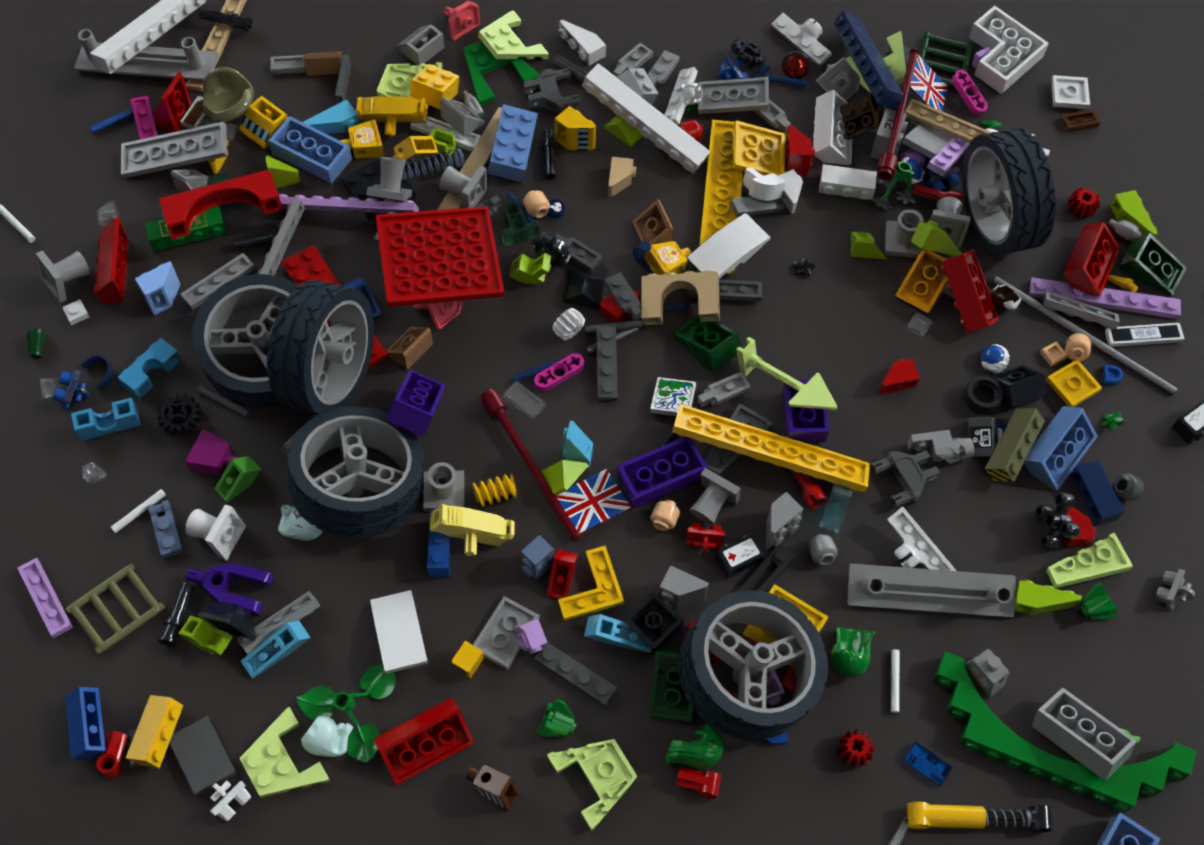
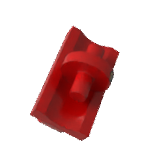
M693 522L691 527H688L686 546L702 548V554H706L707 549H719L723 546L725 531H722L720 525H712L710 529H702L700 523Z

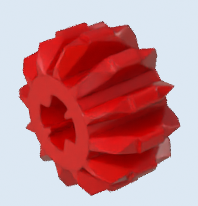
M1080 187L1078 190H1074L1068 199L1069 210H1074L1073 215L1079 214L1080 218L1083 215L1088 218L1097 212L1101 202L1099 200L1100 195H1095V190L1089 191L1088 187L1085 190Z
M855 729L853 734L850 731H846L845 737H840L839 741L841 744L838 745L837 750L842 751L839 756L841 759L847 758L846 765H849L852 761L854 767L857 768L860 763L866 766L867 760L873 759L872 752L875 751V747L870 745L873 742V738L866 739V732L859 735L858 729ZM854 745H855V748L858 746V747L860 748L859 752H858V749H856V751H855L852 747H853Z

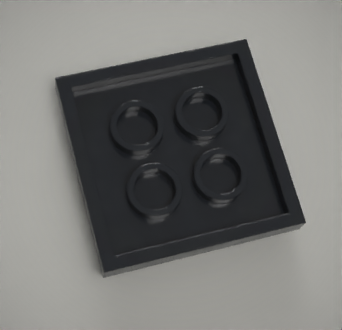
M380 159L341 177L342 183L354 198H358L361 201L373 198L382 202L388 199L367 195L368 187L375 184L380 185ZM402 178L400 188L412 190L411 198L415 197V190L407 179L404 181ZM364 213V214H365V216L367 217V219L369 220V219H371V218H373V217H375L376 215H379V214H381V213Z

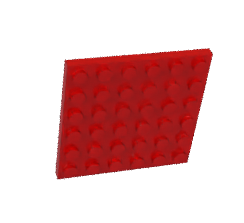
M488 206L376 215L387 307L504 297V288Z

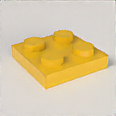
M1078 359L1051 374L1046 379L1068 407L1077 406L1102 389L1100 384Z

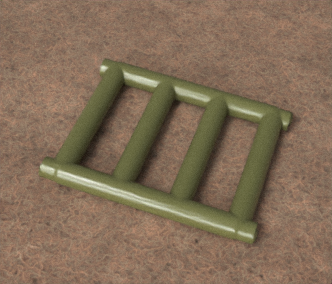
M132 563L65 608L69 614L72 613L95 644V650L98 655L165 609V606L161 602L158 603L135 573ZM125 576L130 579L151 607L141 616L116 584ZM108 588L133 620L124 628L120 627L98 597L99 594ZM89 601L92 602L114 632V635L105 641L101 639L80 610V607Z

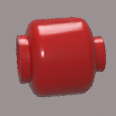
M696 120L679 124V127L699 142L701 140L704 130L703 126L698 124Z

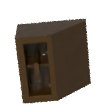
M871 93L840 107L847 140H851L879 127L885 112L883 106L877 104Z

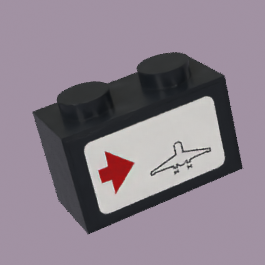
M1204 400L1178 418L1172 426L1188 444L1194 440L1198 442L1204 437Z
M752 534L741 536L731 545L725 544L721 546L717 551L715 559L726 578L729 579L762 563L765 553Z

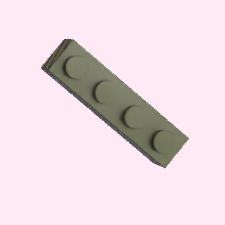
M1036 408L1015 409L1002 434L1001 441L998 442L985 467L993 481H1015L1045 422Z

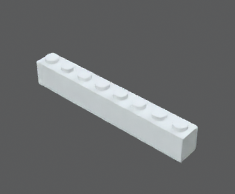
M161 0L90 52L94 67L111 74L203 5L206 0Z
M599 63L585 77L582 87L588 93L593 94L602 104L607 105L616 115L626 120L630 126L636 128L644 137L650 139L658 148L664 150L672 159L683 165L686 170L694 174L707 159L710 153L707 148Z

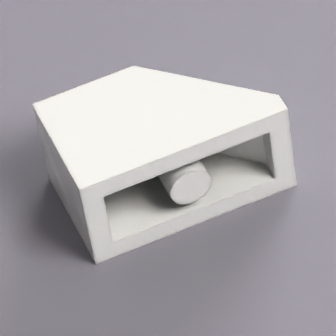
M794 169L778 176L786 182L781 200L791 214L795 212L803 184L801 176L797 175Z

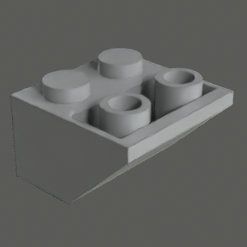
M431 24L423 26L395 47L416 65H421V63H426L444 49L443 33Z
M787 492L771 504L766 520V547L768 549L774 545L777 547L779 543L781 544L784 541V536L788 533L790 535L799 528L798 523L802 519L803 508Z

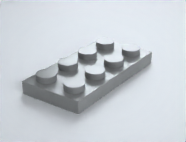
M768 77L698 83V87L702 88L703 91L702 100L698 103L699 114L769 109Z

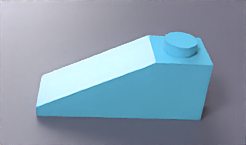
M345 100L303 121V123L328 135L347 132L350 127L359 125V118L354 108Z
M601 614L588 617L584 634L585 638L633 650L651 652V647L625 622Z
M300 621L288 622L243 658L241 663L251 678H255L295 651L311 637Z

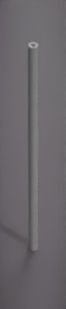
M998 276L993 280V283L996 285H1008L1018 294L1023 302L1071 332L1086 335L1092 345L1172 395L1176 392L1177 388L1059 314L1047 309L1043 304Z

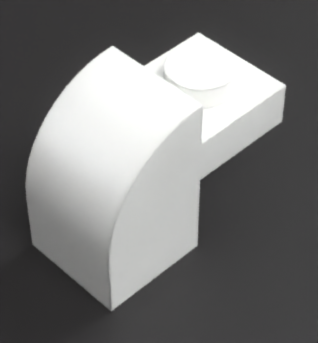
M750 167L745 170L742 185L749 189L748 195L751 197L770 201L782 198L786 182L774 173L762 176Z

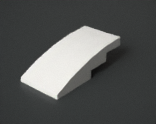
M745 213L715 233L687 258L700 272L705 270L717 271L720 279L725 273L729 274L741 262L744 264L771 238Z
M409 590L370 600L385 674L428 664L412 591Z

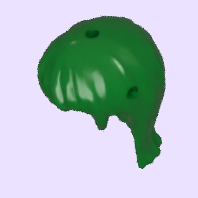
M837 627V643L834 645L830 656L832 668L841 676L858 677L869 666L871 640L876 632Z
M707 723L703 726L702 731H696V734L702 736L700 740L693 742L672 740L665 758L666 764L680 763L696 769H708L715 766L720 761L724 749L721 733Z

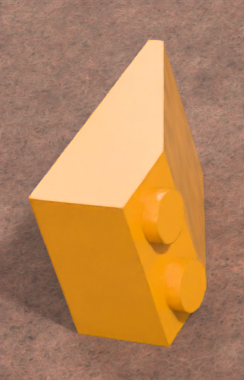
M922 249L895 296L929 314L949 283L947 276L942 271V261L946 260V258L930 250Z

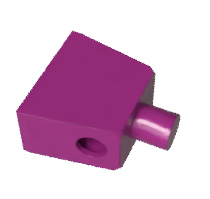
M202 429L185 462L191 471L221 475L230 461L239 457L232 455L233 450L230 443Z

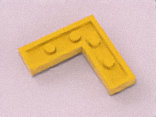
M606 546L586 551V557L597 588L558 599L564 621L624 604Z

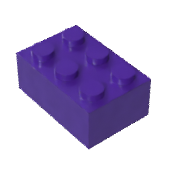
M796 379V380H798L799 382H801V383H803V384H807V382H808L810 379ZM784 383L782 399L786 437L804 443L826 442L829 434L827 409L789 406V401L799 391Z

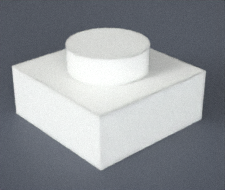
M80 299L62 307L71 325L89 318Z

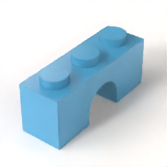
M160 338L152 343L146 352L138 356L134 363L124 369L118 376V379L127 391L140 399L153 387L150 378L147 376L148 372L154 368H161L168 373L181 361V357L174 347Z
M132 397L112 402L113 409L107 413H95L92 408L71 413L74 431L79 439L84 441L141 426L138 409Z

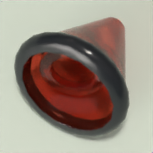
M790 52L782 61L783 72L792 79L805 77L811 69V61L803 52Z

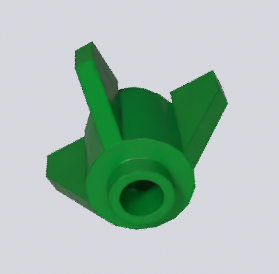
M1101 582L1090 589L1081 601L1082 606L1079 607L1084 617H1090L1091 620H1110L1117 616L1116 611H1118Z
M558 698L554 704L549 702L546 709L547 712L536 733L543 737H566L568 734L571 735L576 727V723L574 722L575 717L568 706Z

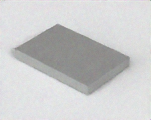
M920 123L904 137L902 143L933 159L953 137Z
M503 596L473 646L483 651L484 658L508 670L521 650L516 636L518 634L513 628L529 621L539 620L540 615Z

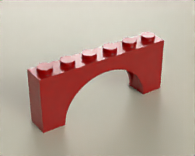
M270 170L159 198L171 240L190 235L191 225L199 215L222 204H252L260 208L264 215L283 210Z

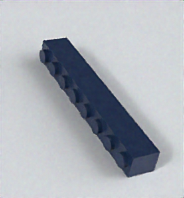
M842 10L833 23L877 104L894 110L903 99L904 94L859 16Z

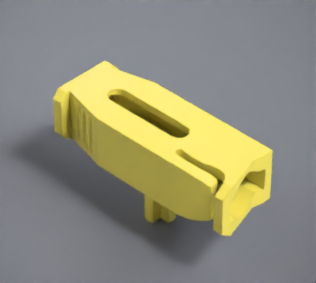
M441 504L431 512L430 531L464 539V554L466 556H475L477 554V542L498 547L502 543L512 540L514 537V521L505 520L496 514ZM506 525L509 526V533H507V534H506Z

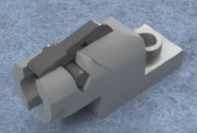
M950 430L913 434L907 442L909 450L923 451L928 448L932 461H944L948 465L971 459L975 452L971 438H952Z

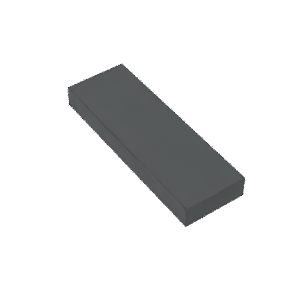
M343 55L341 59L335 91L336 104L345 101L351 70L349 55Z
M753 197L734 198L730 201L736 217H740L745 213L749 216L782 212L785 209L781 198L765 201Z

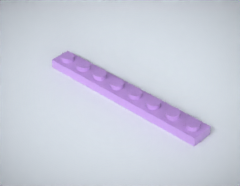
M279 194L282 209H287L288 205L293 202V199L297 198L302 201L305 207L304 210L388 214L390 210L396 213L419 212L418 206L411 200L395 202L392 199H385L382 202L373 198L361 201L354 197H350L348 200H341L340 197L324 199L321 196L306 198L303 195L288 197L287 195Z
M1033 277L1029 281V296L1043 299L1047 291L1095 307L1179 319L1181 316V299L1107 288L1103 289L1101 296L1096 297L1071 287L1067 282Z

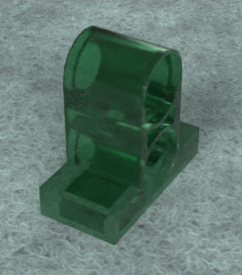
M512 202L505 206L504 212L507 229L501 230L504 246L535 238L539 234L537 220L527 223L519 204Z

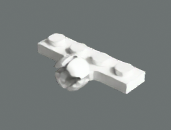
M782 13L771 24V27L799 51L805 53L818 67H821L832 56V53L817 41V38L822 34L820 24L818 22L813 23L815 20L810 18L802 25H798L786 14Z
M695 67L680 71L665 112V116L676 125L680 124L685 107L689 104L700 103L703 97L702 88L696 87L698 83H694L698 73Z
M901 507L886 519L903 541L902 545L894 552L896 559L901 560L906 555L909 556L901 563L903 567L914 568L917 564L921 563L926 569L956 571L904 507Z

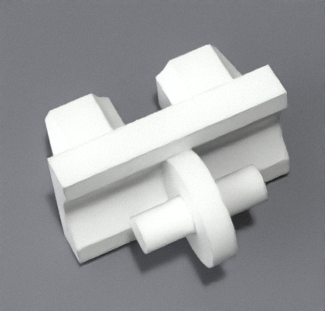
M228 781L221 787L217 783L213 785L216 792L210 798L215 802L220 796L223 797L210 810L214 816L218 815L223 820L228 821L236 813L228 803L235 798L243 806L251 798L248 791L244 788L246 785L242 781H239L228 793L225 792L231 786Z

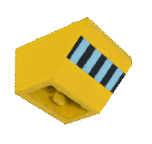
M261 96L247 109L239 131L263 149H266L269 146L268 140L285 122L288 116Z
M569 106L555 118V141L568 151L594 150L596 125L593 121L585 118L578 110Z

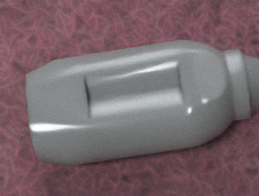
M463 91L465 106L477 116H483V109L477 99L467 93V91Z

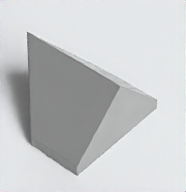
M196 169L171 171L175 187L180 192L207 186L208 176Z

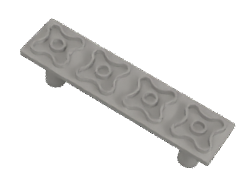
M81 30L78 33V38L82 47L74 67L75 70L106 73L94 67L90 52L102 43L96 41L91 30ZM186 37L181 41L183 49L147 46L111 74L174 78L178 72H181L183 79L204 81L206 75L215 68L218 52L199 50L195 39Z
M850 564L847 604L852 606L1014 617L1016 577L1014 575Z

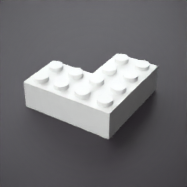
M994 5L973 24L969 38L981 47H990L992 49L979 61L974 75L1002 94L1043 58L1049 43Z

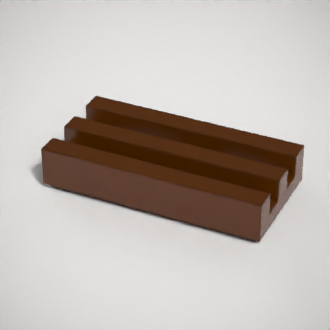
M1094 109L1065 114L1060 117V121H1063V127H1066L1065 132L1095 128L1100 125Z

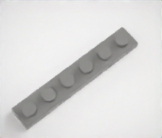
M294 198L293 202L288 205L287 215L281 221L279 232L272 240V248L265 255V263L257 274L275 275L305 209L300 199Z

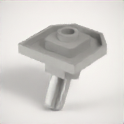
M844 57L835 64H828L826 72L816 79L826 93L835 90L844 100H847L856 93L860 85V76Z

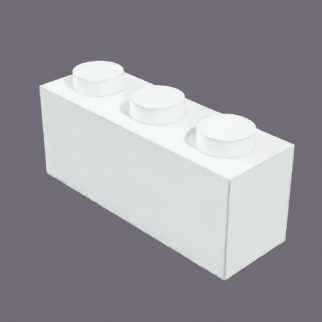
M823 164L818 192L871 200L876 188L877 172Z

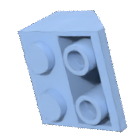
M171 261L161 264L157 268L135 278L145 301L154 315L172 307L181 284Z

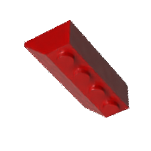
M114 218L102 228L101 237H98V247L100 249L99 253L96 254L98 269H95L97 284L94 285V295L98 296L101 303L124 302L129 239L120 218Z
M1104 221L1083 226L1063 271L1064 278L1071 287L1096 297L1101 296L1120 250Z
M973 249L942 261V271L948 278V288L954 295L956 300L954 302L955 308L960 312L962 317L961 325L966 329V332L969 333L997 322L999 318L975 250Z
M452 697L373 739L395 785L404 782L475 743L462 713Z

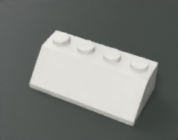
M835 90L816 97L813 148H815V157L819 158L823 163L850 165L852 160V139L847 140L840 108L848 102Z

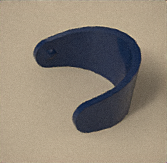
M644 239L633 249V255L637 263L644 270L653 273L644 259L645 252L651 250V245Z
M99 354L92 355L83 361L81 366L83 368L93 364L108 366L105 378L97 384V389L102 390L112 382L114 371L105 356Z

